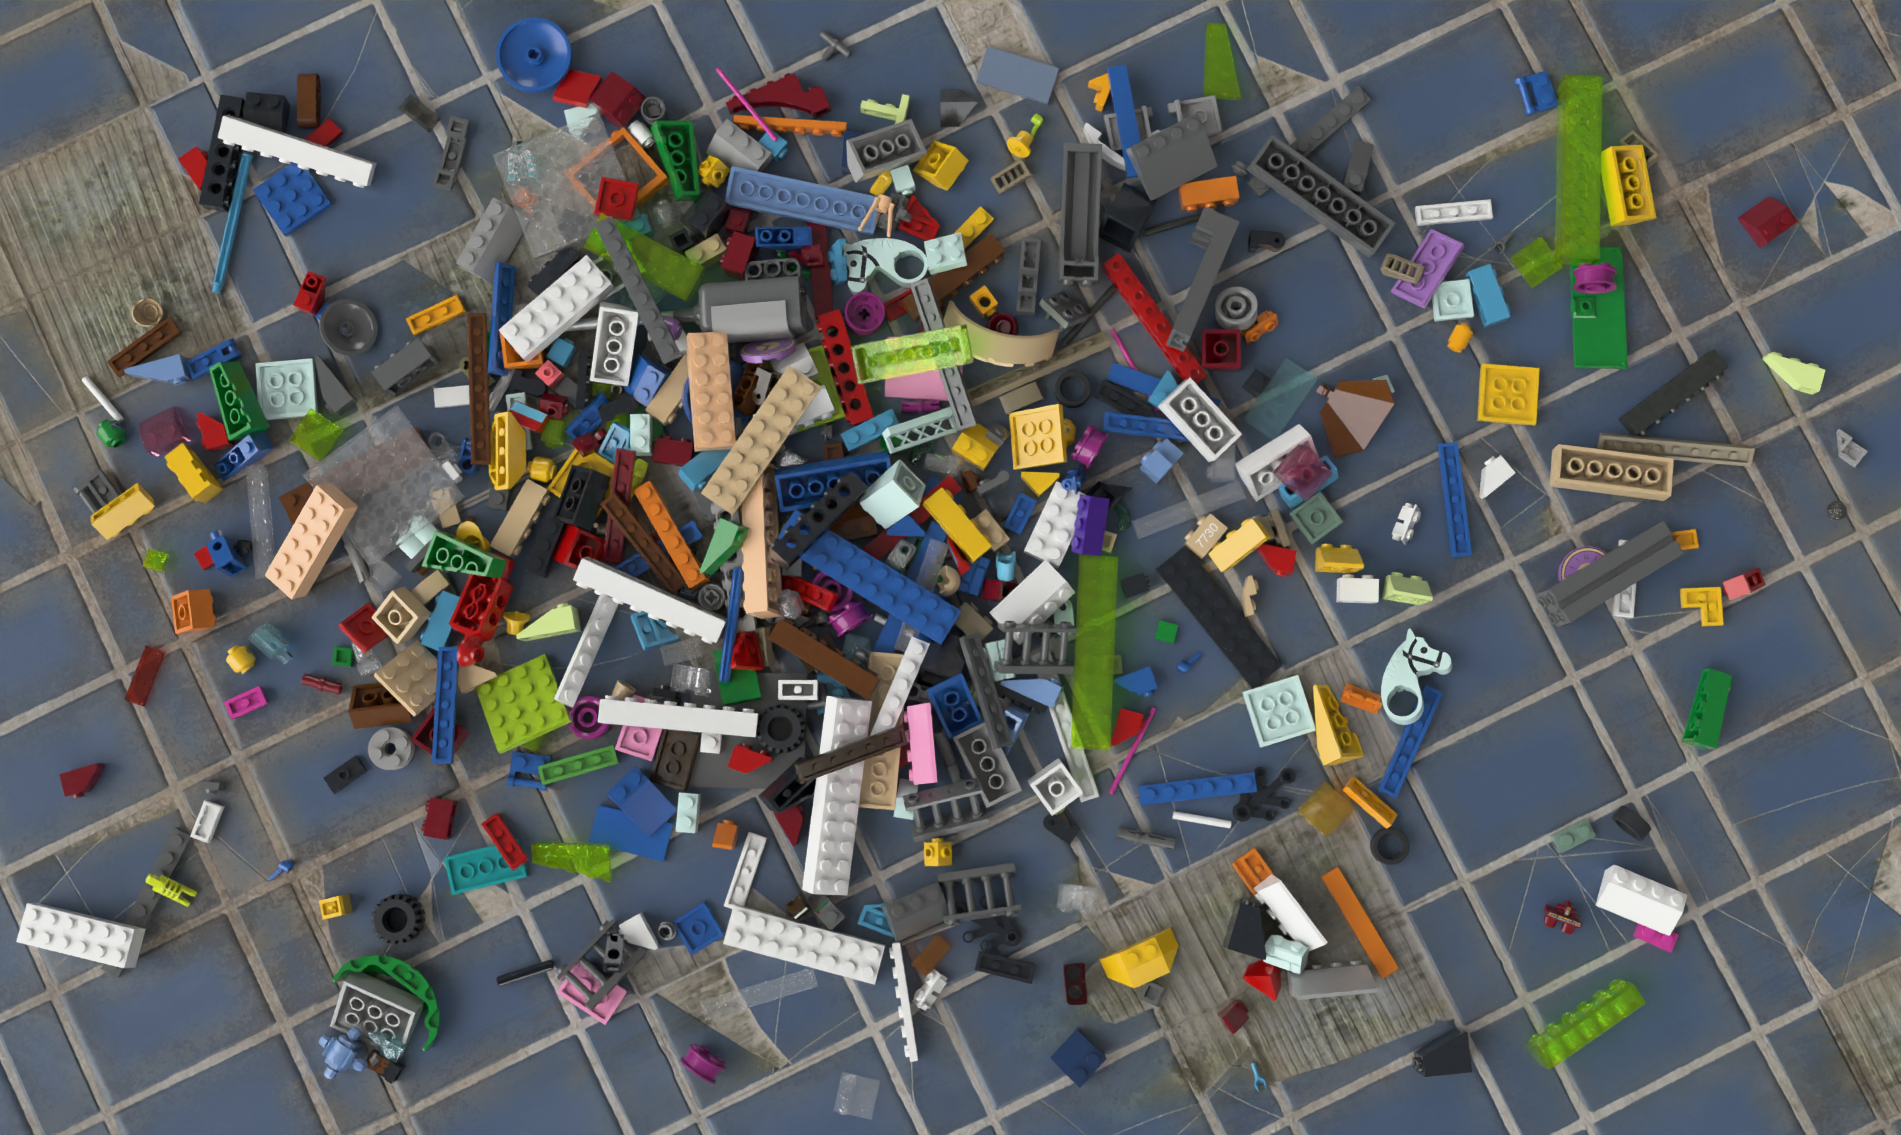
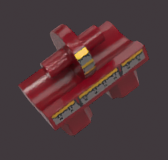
M1566 900L1564 904L1557 903L1556 908L1547 904L1544 907L1545 917L1543 922L1547 927L1555 928L1557 921L1563 922L1561 931L1572 935L1576 928L1580 929L1582 922H1579L1580 917L1575 915L1577 909L1571 908L1572 902Z

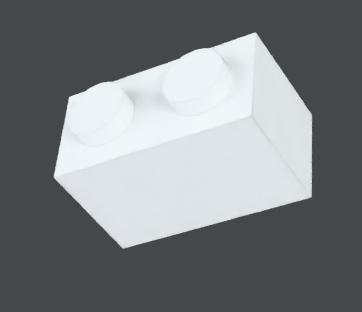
M1345 574L1342 575V578L1337 579L1336 602L1371 604L1378 602L1379 579H1373L1372 575H1362V578H1354V575Z
M778 680V700H819V681Z

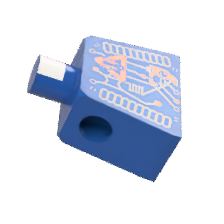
M216 530L210 534L212 541L207 543V548L216 569L233 577L248 568L241 553L237 552L238 548L234 547L236 545L234 541L224 536L221 530Z

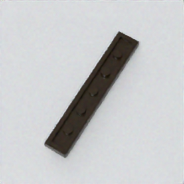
M899 725L795 763L794 765L799 782L805 783L907 745L908 741L903 725Z

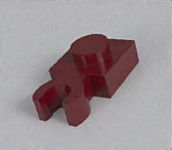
M821 244L803 246L801 252L798 250H791L789 252V257H796L799 264L801 262L805 263V267L824 264Z

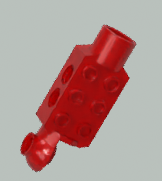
M495 554L507 560L500 578L469 575L449 622L452 629L459 631L465 636L457 651L458 663L463 667L479 663L484 658L485 651L482 644L492 640L514 588L509 582V577L515 562L502 555Z

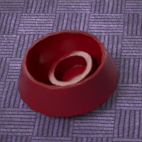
M998 312L992 315L986 324L987 329L1003 334L1017 336L1019 332L1017 320L1006 312Z

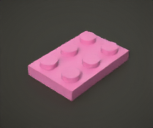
M635 694L632 697L637 698L640 703H644L645 699H647ZM623 725L615 750L653 761L663 729Z
M580 963L570 971L591 992L594 991L596 993L601 988L600 983ZM567 979L564 980L557 991L559 995L604 1025L608 1023L628 992L617 984L590 1011L585 1006L587 1003L586 997Z

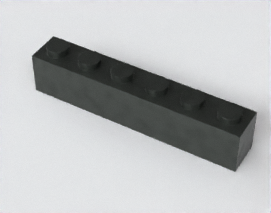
M1713 349L1618 418V420L1631 436L1637 434L1642 436L1650 430L1648 426L1652 423L1657 425L1664 420V414L1667 412L1669 414L1680 408L1678 406L1679 403L1682 401L1686 403L1695 397L1693 395L1694 392L1697 390L1701 392L1710 386L1708 383L1710 380L1714 379L1716 381L1724 375L1723 371L1728 366L1716 350Z

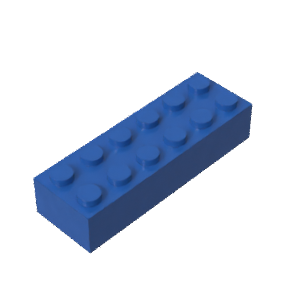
M882 451L773 469L780 512L810 508L816 500L821 501L824 498V493L830 487L834 488L837 485L836 482L842 475L847 476L850 472L869 488L891 467L888 452ZM840 492V495H841V496H844V497L848 496L847 493H845V492Z

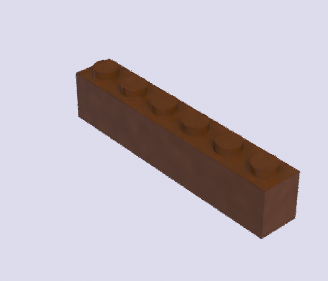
M992 233L965 252L967 266L937 273L930 279L939 308L945 304L944 301L949 297L952 299L960 292L959 289L963 286L969 287L975 281V277L978 275L980 277L989 271L991 265L994 264L996 266L1004 259L1005 249ZM911 293L902 300L901 306L916 323L918 320H921L913 293Z
M787 618L785 621L779 619L768 637L769 640L863 698L870 699L880 682L877 678L879 674L871 669L863 670L860 668L862 664L853 658L851 661L845 659L844 656L846 654L840 650L835 649L832 651L827 648L829 646L827 642L820 638L818 641L811 638L812 633L804 628L802 631L795 628L796 623Z

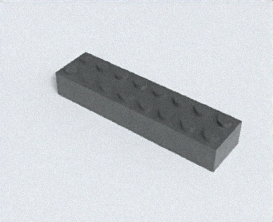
M1273 134L1266 140L1246 169L1368 258L1377 251L1395 225V222Z

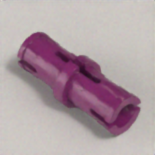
M918 399V401H901V413L919 412V414H922V412L939 411V400L922 401V399Z

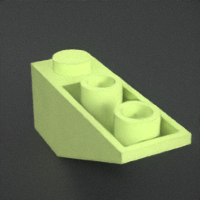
M1771 352L1762 358L1793 389L1811 395L1820 391L1825 369L1819 368V365L1801 363V360L1797 358L1788 359L1782 357L1783 355L1777 352Z

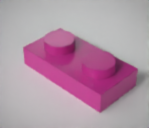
M258 686L224 701L230 718L234 720L269 704L262 686Z
M1638 923L1633 936L1672 953L1679 935L1671 932L1668 936Z

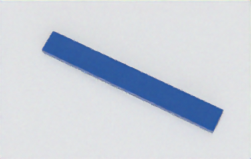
M933 521L907 574L908 579L921 587L924 586L947 536L942 527ZM889 614L872 652L893 654L906 623Z

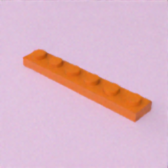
M734 115L733 123L741 130L756 129L758 132H766L754 116ZM761 117L771 130L781 134L790 131L798 135L813 133L816 136L831 134L833 137H842L844 131L848 129L847 122Z

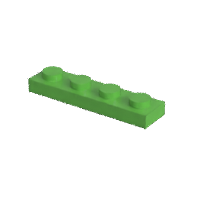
M611 745L538 766L542 785H546L618 764L614 746Z

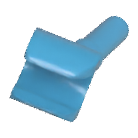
M1251 1063L1256 1079L1254 1081L1256 1090L1259 1092L1257 1086L1260 1083H1263L1265 1089H1267V1084L1261 1078L1256 1063Z

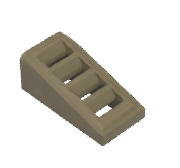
M1632 130L1618 143L1621 146H1626L1634 138L1636 141L1631 145H1643L1645 159L1648 156L1650 157L1646 160L1647 169H1649L1658 161L1660 154L1639 134Z
M1021 158L990 177L998 193L1001 194L1027 180L1033 174L1025 160ZM1020 166H1021V168L1023 169V171H1024V173H1025V174H1023V175H1021V173H1020V171H1019V169H1018V167H1020ZM1012 170H1014L1017 174V179H1015L1013 174L1011 173ZM1008 174L1012 182L1008 183L1004 175ZM1001 177L1003 183L1005 184L1004 187L1001 186V184L998 181V178Z
M1390 253L1386 254L1381 266L1382 275L1417 285L1425 270V266ZM1398 265H1401L1399 271H1396ZM1406 267H1408L1407 273L1403 274ZM1415 269L1414 277H1411L1412 271Z

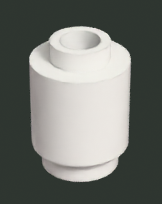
M636 120L628 127L627 131L642 149H648L654 144L653 133L643 122Z

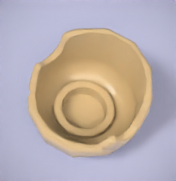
M144 298L133 305L131 315L140 326L152 327L163 319L164 310L155 299Z
M945 565L940 571L943 581L938 583V586L941 589L939 594L943 597H948L958 590L961 580L957 570Z

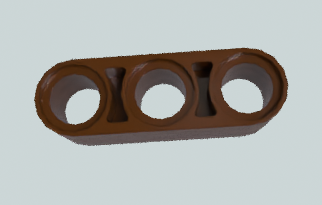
M318 73L298 74L297 122L300 128L319 127L321 124V81Z
M748 363L732 396L733 408L744 416L751 415L757 406L752 400V393L756 389L759 378L755 373L757 367L770 368L765 363Z

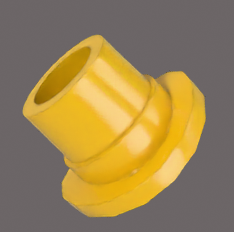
M1022 130L1016 137H1010L1007 140L1008 149L1019 158L1028 157L1031 153L1029 146L1033 141V137L1028 132Z
M519 611L504 612L503 618L507 622L506 632L512 635L522 632L525 623L530 620V615L519 613Z

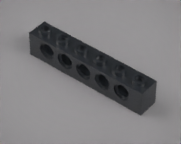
M220 95L199 204L205 209L228 212V207L231 205V191L235 187L234 176L235 171L239 168L238 156L239 152L242 151V146L235 144V146L225 144L223 139L218 138L223 116L236 114L237 118L244 120L245 100L240 97ZM229 150L228 155L223 157V153ZM225 169L224 174L219 175L220 170ZM222 187L221 191L216 194V189Z
M852 472L847 476L842 475L836 482L837 485L834 488L830 487L824 493V498L821 501L816 500L810 507L811 510L807 514L804 512L797 519L798 523L794 527L792 525L789 526L783 533L784 536L780 540L777 538L770 545L769 556L786 571L866 494L868 486ZM840 492H845L848 496H841ZM831 504L835 509H829L826 505ZM819 517L822 521L816 522L813 518ZM800 530H806L809 534L803 535L800 533ZM793 543L795 547L789 548L786 544Z

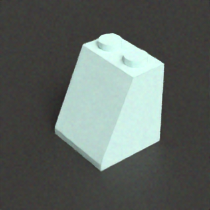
M899 459L867 489L859 504L874 517L878 524L887 529L919 507L926 485Z

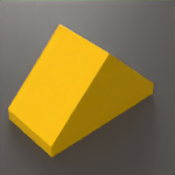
M1021 472V479L1038 497L1046 492L1060 477V473Z
M349 894L319 901L323 920L353 913Z

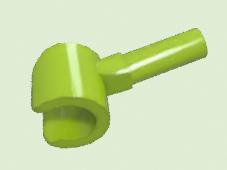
M1038 113L1031 119V122L1035 124L1031 131L1033 139L1038 128L1043 124V118Z

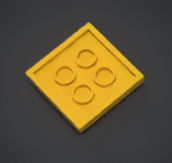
M1481 364L1477 421L1536 425L1539 368Z
M1061 404L1009 413L1014 470L1067 462L1063 407Z
M575 448L547 488L560 498L571 466L576 465L611 477L609 487L602 500L604 501L611 495L614 465L595 452L583 458ZM601 506V508H600L599 511H598V514H597L596 519L599 517V515H600L601 512L603 511V507H602V506Z

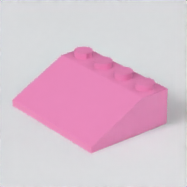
M888 337L885 397L949 402L928 339ZM952 344L962 374L964 349L962 347L958 349Z
M930 703L908 706L907 711H904V723L909 724V730L905 731L907 741L910 742L911 750H907L908 762L912 761V769H909V779L914 781V785L937 783Z

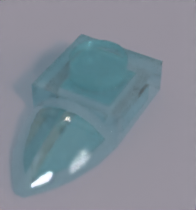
M368 1032L371 1041L380 1049L379 1054L396 1063L406 1044L381 1032Z

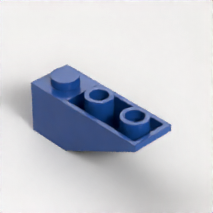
M755 227L756 247L782 251H801L803 246L813 245L811 227Z
M265 432L249 434L215 463L214 466L222 480L225 481L262 459L274 447Z

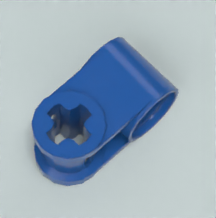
M465 437L461 446L458 466L466 475L473 476L478 473L480 465H473L471 469L465 470V465L471 462V440Z

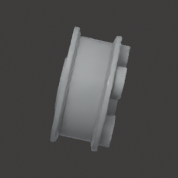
M1231 287L1222 291L1215 302V316L1218 324L1224 329H1240V331H1244L1250 328L1257 319V299L1255 295L1243 287Z
M387 727L377 731L370 739L368 745L371 761L377 767L384 770H398L405 767L412 760L415 752L414 742L410 740L412 737L400 728ZM391 743L396 747V751L393 754L388 752V746Z

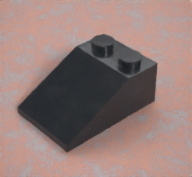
M247 92L244 120L286 133L290 104L285 95ZM243 150L244 154H261V152L257 150H254L253 152Z

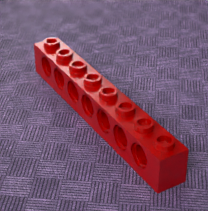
M1118 253L1103 263L1102 270L1117 288V291L1181 380L1184 381L1191 378L1197 385L1207 378V374L1189 349L1186 347L1184 352L1166 345L1173 327L1122 256Z

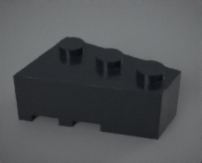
M799 757L759 795V798L770 811L780 814L800 804V802L814 797L816 778L800 783L794 765L806 760V758Z

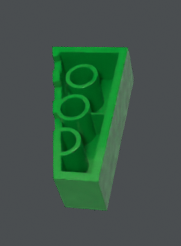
M655 121L651 126V130L675 200L695 201L700 195L693 121Z
M239 361L219 362L209 368L228 440H243L249 434L260 433L270 427Z
M434 531L422 567L500 578L507 560L453 534Z
M1711 668L1703 669L1682 737V743L1703 750L1717 749L1727 697L1732 687V675Z

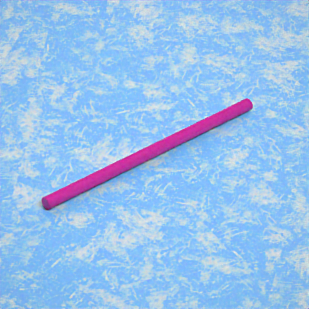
M720 67L717 68L716 71L718 72V74L727 83V85L736 94V96L745 105V107L754 116V118L763 127V129L772 138V140L776 142L778 138L765 124L761 117L756 113L752 106L747 102L743 95L738 91V89L733 85L729 78L724 74Z
M1114 328L1110 331L1131 369L1138 371ZM1153 406L1155 412H1158L1159 409Z
M1152 707L1145 720L1143 730H1140L1108 793L1113 795L1157 710L1156 708Z

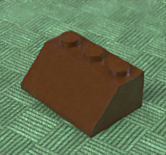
M860 501L829 529L848 542L878 536L874 517L859 504ZM816 517V522L822 521L819 517Z
M381 683L353 686L348 713L354 729L412 722L413 715Z

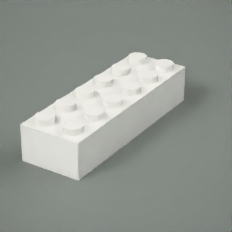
M586 255L502 326L499 331L528 363L613 291L615 287Z
M27 903L16 942L120 968H135L146 929L41 903Z

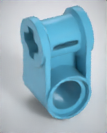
M996 551L997 578L999 580L1011 581L1014 579L1015 551L1012 553Z

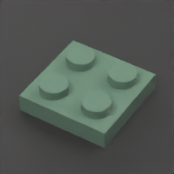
M1321 491L1289 513V516L1311 545L1343 522Z

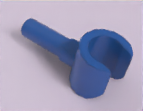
M1198 652L1187 663L1181 660L1176 669L1186 673L1191 665L1202 655Z
M289 860L280 862L277 870L268 879L272 881L282 871L289 873L294 864Z

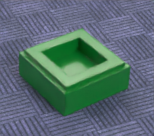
M1159 620L1155 639L1174 644L1178 625Z
M334 646L332 665L353 667L355 648Z

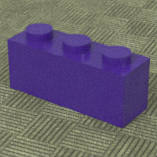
M1080 494L1077 503V517L1074 522L1075 530L1071 542V552L1101 556L1109 506L1108 498Z

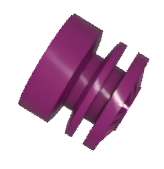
M860 292L853 295L846 304L845 324L855 335L863 337L873 335L878 332L883 324L885 315L884 304L873 293ZM862 312H866V315H868L866 320H862V316H859L862 315Z

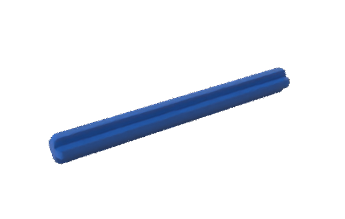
M739 567L733 569L719 681L729 682L731 675V661L735 645L744 572Z

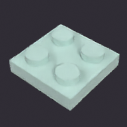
M961 232L924 241L928 268L931 275L967 266Z
M1469 279L1446 281L1440 284L1432 297L1435 322L1474 317Z

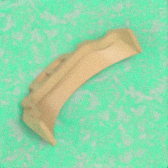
M950 300L944 317L948 335L953 340L952 344L958 349L962 347L969 351V355L978 360L1006 367H1013L1014 364H1024L1025 367L1034 366V362L1044 359L1048 361L1052 358L1059 333L1057 329L1035 336H1016L999 333L971 321Z

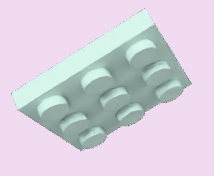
M313 358L256 363L257 397L267 420L318 416L315 360Z
M1298 675L1242 692L1260 748L1316 730Z

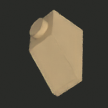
M459 665L458 686L461 693H468L476 689V686L499 677V673L477 665L469 667Z

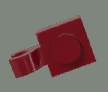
M601 429L594 436L588 432L574 439L572 444L584 458L599 450V444L603 443L607 432L605 429Z

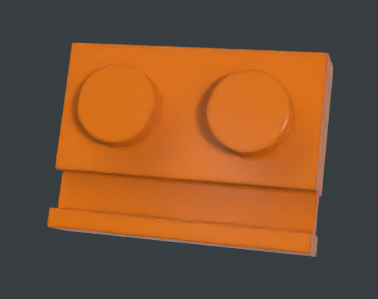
M1254 847L1231 863L1253 896L1257 894L1253 888L1271 874L1274 875Z

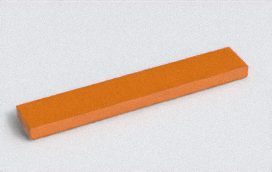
M1335 867L1320 876L1380 977L1383 979L1398 970L1397 964L1340 869Z

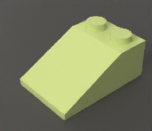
M1396 572L1385 576L1382 599L1419 606L1433 600L1427 581H1423L1422 577L1411 576L1406 578L1403 577V574Z
M568 603L559 604L556 609H551L517 634V639L530 641L580 632L581 625L578 609L568 605Z

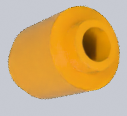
M1464 323L1456 325L1448 339L1447 347L1458 353L1465 350L1473 335L1471 327Z

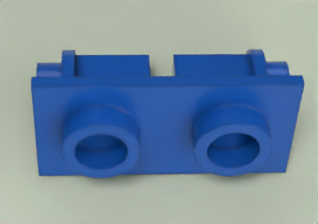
M1079 464L1077 469H1071L1067 472L1065 479L1061 483L1063 489L1075 490V494L1079 492L1084 481H1086V472L1082 470V464Z

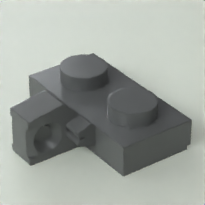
M892 193L890 196L893 199L892 203L895 204L891 233L894 232L900 220L910 223L913 215H910L905 210L909 199L906 196ZM889 211L886 214L882 213L876 224V227L880 230L887 231Z

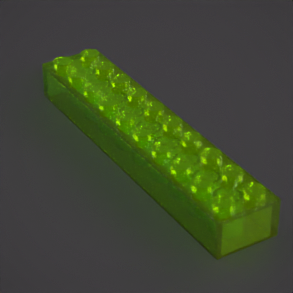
M1565 74L1558 82L1555 264L1580 265L1588 263L1594 265L1600 260L1602 76Z
M1079 555L1076 628L1078 632L1075 633L1070 749L1110 750L1118 557Z

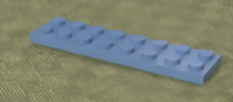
M731 167L725 202L729 206L869 235L874 234L878 213L875 208L863 229L859 231V226L877 196Z

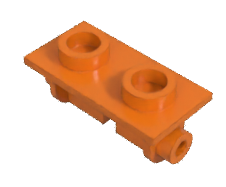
M1266 310L1257 316V324L1254 323L1250 328L1240 331V335L1242 337L1245 336L1246 344L1258 340L1267 331H1272L1278 325L1277 314H1273L1271 310Z
M1347 683L1340 702L1377 714L1378 709L1381 708L1383 703L1381 695Z

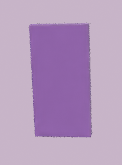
M1430 229L1410 260L1425 266L1418 285L1398 279L1391 290L1392 294L1425 309L1465 247L1464 243ZM1406 267L1403 274L1407 273L1408 267ZM1413 269L1411 277H1414L1415 269Z

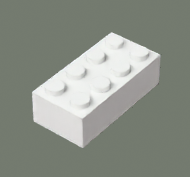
M1191 378L1184 380L1158 405L1161 411L1208 462L1216 460L1242 435Z
M1056 481L1023 553L1042 562L1047 560L1053 567L1058 569L1074 536V522L1077 517V503L1080 494H1085L1081 492L1075 494V490H1065L1062 488L1061 483Z

